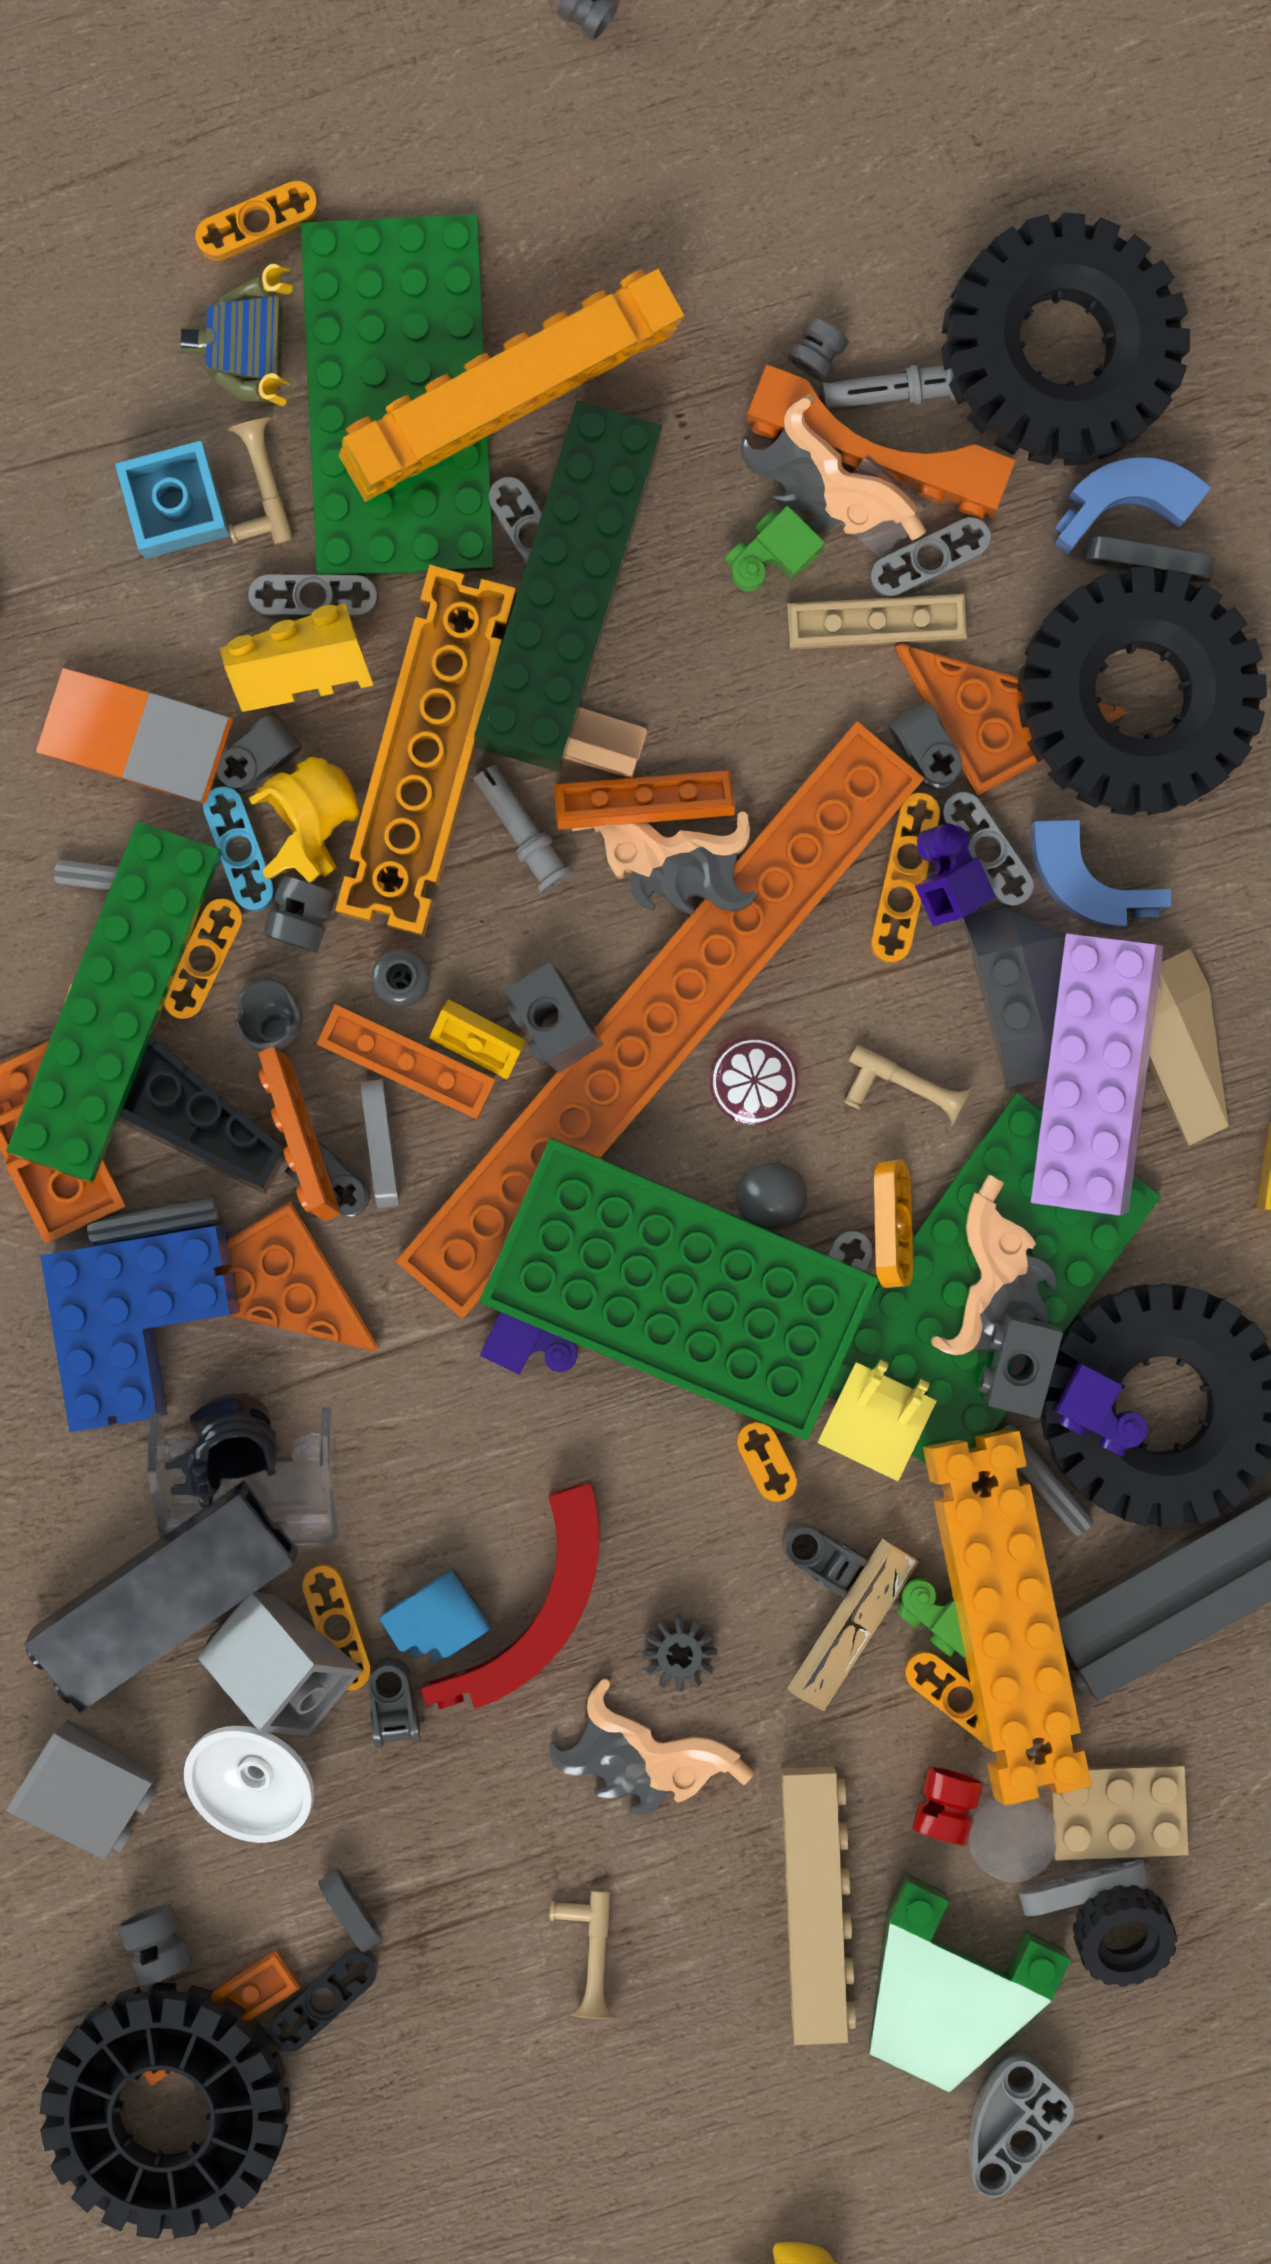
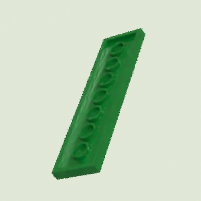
M138 821L136 822L6 1149L7 1153L80 1180L94 1183L222 856L220 849Z

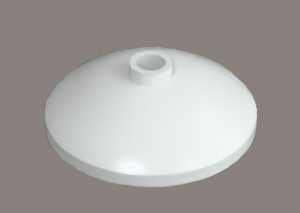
M226 1726L210 1731L196 1742L185 1762L184 1783L192 1804L207 1822L231 1837L255 1843L282 1840L299 1830L312 1809L314 1785L304 1761L283 1740L270 1733L259 1732L257 1728Z

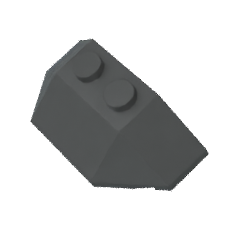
M1007 906L971 914L962 918L1005 1088L1047 1078L1064 952L1062 936Z

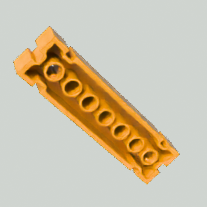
M659 268L648 274H645L643 269L630 274L620 282L622 287L613 295L612 293L607 295L605 290L591 295L581 303L583 308L570 316L567 315L566 311H562L550 317L542 324L544 329L531 337L528 336L527 332L516 335L503 344L505 348L503 352L492 358L489 357L488 353L477 356L464 365L466 369L464 373L453 379L448 374L436 378L425 386L427 392L416 399L411 400L409 395L397 399L385 408L387 414L382 419L372 422L371 418L367 416L346 428L348 435L343 437V447L340 448L339 457L364 502L371 500L395 487L397 483L421 473L621 365L628 358L640 352L643 353L672 337L677 329L676 326L681 323L685 315Z
M429 565L420 598L423 608L429 609L426 619L415 617L349 858L354 864L359 865L355 879L344 876L335 909L338 914L373 924L376 913L389 916L387 925L391 929L425 938L434 906L431 899L424 898L428 884L435 886L440 884L476 752L474 745L475 730L502 646V640L495 638L498 628L507 629L517 597L516 588L481 579L479 589L467 587L464 574ZM459 615H468L470 624L473 625L470 630L465 628L464 633H457L455 625L452 623L454 618L460 621ZM391 870L398 871V877L403 881L400 889L394 887L395 892H387L386 885L381 882L385 873L389 877L391 876L389 873Z
M1013 1429L974 1436L976 1447L968 1448V1443L961 1440L923 1447L929 1482L942 1485L944 1497L933 1499L953 1600H955L982 1743L986 1748L996 1752L997 1761L987 1763L993 1797L1004 1806L1040 1798L1037 1787L1043 1785L1056 1794L1092 1786L1085 1751L1071 1742L1070 1735L1081 1733L1031 1485L1018 1481L1016 1469L1026 1467L1027 1465L1020 1431ZM979 1472H981V1476L987 1477L988 1483L982 1488V1493L972 1489V1482L978 1481ZM1033 1739L1041 1743V1748L1036 1750V1756L1034 1757L1026 1753L1027 1749L1033 1747Z

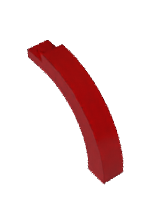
M591 1480L549 1493L548 1499L556 1527L557 1559L551 1587L533 1621L512 1644L490 1659L465 1670L424 1682L421 1691L426 1706L437 1703L439 1709L447 1708L463 1702L462 1694L468 1692L474 1709L497 1701L537 1675L567 1642L588 1602L595 1579L599 1554V1517Z

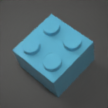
M202 441L115 464L137 548L145 559L230 536L208 451Z

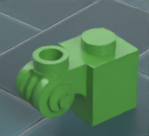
M787 505L779 514L774 509L770 511L756 526L755 529L759 532L756 538L749 545L743 540L739 542L727 554L724 560L732 569L731 576L735 586L741 591L753 592L758 590L764 582L765 565H776L793 581L823 551L825 542Z
M923 1577L909 1579L901 1590L900 1597L902 1602L895 1612L915 1629L922 1622L934 1633L930 1641L951 1657L957 1651L966 1658L953 1595L943 1603H936L935 1589L928 1580Z

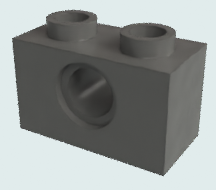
M550 961L505 989L512 1001V1004L507 1006L508 1012L520 1029L527 1027L533 1038L527 1044L540 1065L548 1063L559 1073L604 1045L565 977ZM558 1011L559 1015L556 1023L551 1027L543 1028V1020L546 1015Z
M1005 1313L1003 1323L996 1322L990 1340V1348L995 1349L991 1367L984 1366L978 1391L984 1393L982 1399L987 1406L1040 1419L1063 1331L1057 1325ZM1017 1354L1027 1355L1029 1357V1366L1025 1372L1019 1375L1008 1373L1007 1364L1013 1356Z

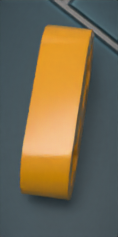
M752 1421L745 1424L737 1434V1446L759 1492L770 1501L781 1502L787 1500L796 1489L797 1479L775 1432L769 1425L760 1421ZM756 1429L759 1435L768 1434L769 1440L764 1442V1447L769 1457L761 1460L754 1448L749 1450L745 1448L744 1444L750 1440L748 1432ZM771 1462L779 1475L787 1473L789 1479L784 1482L786 1490L781 1493H777L775 1488L767 1490L764 1486V1483L770 1480L764 1466Z

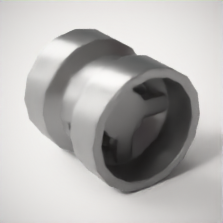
M562 0L558 7L557 15L568 23L575 22L581 24L582 33L592 41H595L611 22L617 11L618 3L614 0Z
M812 318L805 329V339L802 343L795 344L788 358L808 375L825 381L832 370V360L835 356L842 355L849 341L830 324L820 319Z

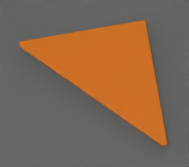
M903 643L895 646L894 649L924 702L927 701L934 709L945 728L946 734L959 752L962 759L961 770L976 797L1041 762H1037L1027 744L1032 739L1029 728L1021 727L1018 706L1023 702V693L1017 691L1019 677L984 669L937 653L933 654L912 648ZM1098 703L1101 713L1109 724L1127 714L1122 707Z
M289 1202L228 1239L232 1264L215 1267L216 1276L229 1273L234 1274L238 1298L237 1303L240 1312L229 1316L369 1351H376L380 1348L293 1202Z

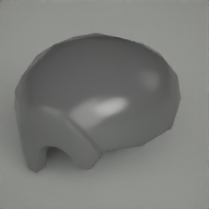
M271 979L256 981L237 997L239 1015L235 1025L243 1041L252 1049L258 1051L270 1047H275L277 1050L285 1049L300 1033L303 1022L302 1008L285 984Z
M779 1162L765 1163L749 1170L737 1186L736 1204L745 1220L768 1230L779 1229L793 1224L807 1206V1187L800 1173L789 1166Z

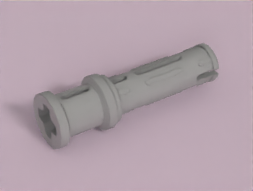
M916 364L905 368L904 373L828 383L822 382L824 405L830 410L832 408L870 405L908 399L909 404L913 403L914 405H920L923 399L947 396L951 400H955L949 387L950 382L955 377L952 368L944 370L943 365L918 368ZM943 380V383L924 384L927 381ZM906 384V388H894L895 385ZM885 387L886 389L883 391L848 394V391Z
M495 764L486 768L488 771L487 775L494 786H492L483 771L473 778V782L477 784L519 847L516 850L518 854L516 857L521 863L526 862L538 880L539 885L537 889L543 894L569 878L574 873L571 866H565L551 846L553 842L551 836L545 832H539L500 773L499 767Z

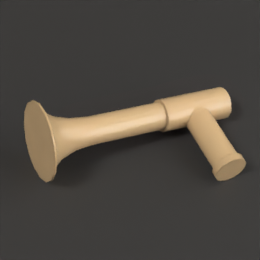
M272 417L247 421L230 427L227 430L235 432L240 436L248 449L266 514L265 516L238 524H228L230 536L234 544L240 540L271 532L274 545L293 540L282 498L279 496L265 447V427L272 420Z
M857 1044L849 1062L861 1067L847 1097L842 1102L861 1110V1104L877 1075L941 1107L948 1114L951 1120V1128H953L973 1086L966 1091L960 1092L945 1089Z
M591 1890L590 1905L551 1901L550 1921L589 1922L588 1936L590 1937L585 1996L580 2007L575 2012L570 2013L571 2016L591 2019L616 2018L606 2007L603 1985L606 1938L608 1937L610 1891Z

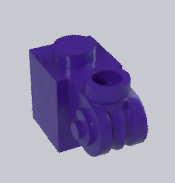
M949 823L922 831L917 839V849L921 858L927 862L934 861L935 873L915 886L932 926L965 918L996 897L979 858H972L968 849L970 841L967 832L962 827Z
M500 1312L480 1356L520 1375L529 1356L536 1351L545 1352L547 1366L556 1372H565L571 1369L576 1363L578 1352L575 1343Z
M1076 1363L1052 1409L1063 1415L1058 1424L1081 1436L1084 1435L1086 1429L1103 1436L1098 1445L1121 1457L1124 1456L1126 1450L1130 1447H1136L1141 1444L1148 1432L1144 1418L1137 1413L1123 1411L1117 1414L1116 1417L1114 1416L1112 1405L1123 1385L1083 1364Z

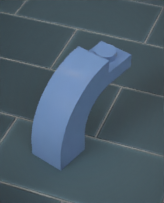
M1138 457L1109 463L1089 474L1071 492L1067 500L1078 507L1080 511L1077 512L1071 507L1060 520L1055 529L1061 534L1054 545L1068 555L1102 513L1113 507L1128 504L1139 505L1152 510L1178 530L1212 487L1189 470L1166 460Z
M1080 820L1035 821L1030 825L1031 852L1037 875L1050 897L1075 918L1098 927L1122 929L1127 926V911H1133V919L1160 918L1159 910H1166L1171 907V889L1117 890L1098 882L1089 873L1082 859Z

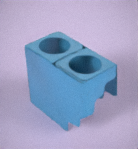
M454 1568L379 1616L380 1621L399 1651L405 1652L408 1650L413 1657H417L422 1653H429L435 1662L444 1657H449L482 1636L492 1627Z

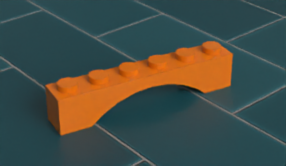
M766 364L746 417V423L753 426L752 431L755 434L770 440H776L777 436H780L785 429L784 417L787 410L797 400L807 394H812L815 402L805 410V422L812 431L841 455V464L844 469L859 472L861 467L877 473L876 477L886 480L898 488L903 483L918 489L917 495L930 502L941 504L943 499L960 505L958 510L969 517L982 520L986 515L993 518L1016 460L975 444L954 451L931 454L901 452L879 446L855 434L838 421L819 400L807 379Z

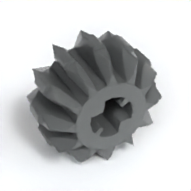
M681 1614L675 1616L676 1628L670 1630L667 1621L664 1619L659 1620L658 1626L663 1636L661 1637L650 1631L646 1634V1640L657 1646V1648H645L642 1650V1658L658 1659L646 1668L647 1674L651 1676L663 1670L659 1686L665 1688L669 1684L671 1677L676 1678V1689L678 1692L684 1691V1678L686 1677L690 1678L696 1688L701 1686L702 1682L696 1671L700 1670L709 1675L714 1671V1667L702 1660V1658L718 1656L717 1648L701 1647L713 1639L712 1632L709 1630L696 1636L695 1634L700 1628V1620L694 1618L687 1630L683 1628L684 1620ZM675 1643H678L681 1648L689 1646L692 1651L687 1652L689 1660L684 1663L678 1658L670 1660L667 1655H672L671 1646Z

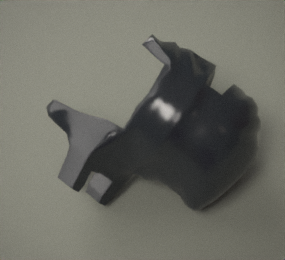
M231 1393L212 1399L190 1415L191 1425L197 1433L196 1444L190 1451L167 1460L164 1464L166 1470L182 1468V1472L186 1475L185 1483L171 1486V1494L196 1496L202 1508L212 1506L213 1495L220 1488L221 1479L245 1478L266 1470L268 1477L275 1475L278 1448L276 1433L271 1427L267 1407L259 1399L248 1393Z

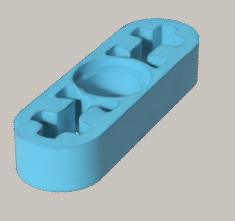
M217 787L210 791L206 804H203V810L216 847L222 853L221 861L236 901L242 907L249 911H262L273 902L275 886L272 878L266 879L262 873L267 864L243 798L234 789ZM224 796L229 802H236V807L230 810L234 824L237 825L243 820L245 828L231 829L220 836L219 829L228 827L221 814H213V808L218 806L217 798ZM235 837H245L252 845L250 856L242 862L231 860L227 854L228 843ZM256 862L259 863L260 870H251L253 878L257 884L266 885V890L260 893L261 901L257 903L251 897H243L242 892L248 889L245 875L242 873L237 878L234 875V870L248 869Z

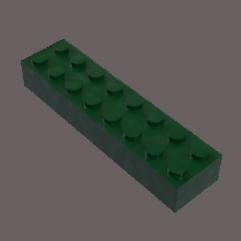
M578 400L576 401L475 730V748L559 773L561 772L660 445L662 425Z

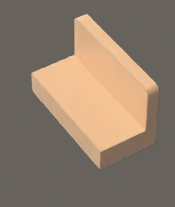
M580 708L565 759L624 778H633L646 739L647 729Z

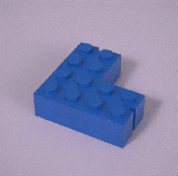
M225 1225L40 1255L69 1432L105 1427L116 1423L124 1424L154 1419L168 1414L153 1327L226 1316L240 1312L237 1303L238 1298L234 1274L229 1273L216 1276L215 1267L232 1264Z

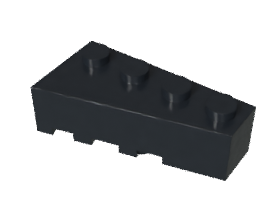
M151 1035L118 1121L266 1195L285 1159L284 1148L242 1112L238 1111L219 1092L203 1081L185 1063L168 1051Z

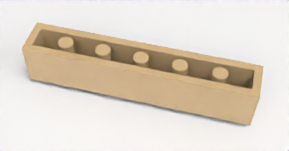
M834 1766L781 1768L794 2045L848 2043L847 2029H856L854 2001L846 2002V1984H854L853 1958L844 1957V1940L852 1939L851 1913L842 1912V1895H850L849 1868L840 1867V1850H848L847 1823H839L838 1806L846 1805L845 1778H837Z

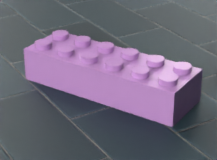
M1066 934L1031 1203L1113 1215H1123L1129 1212L1163 945Z

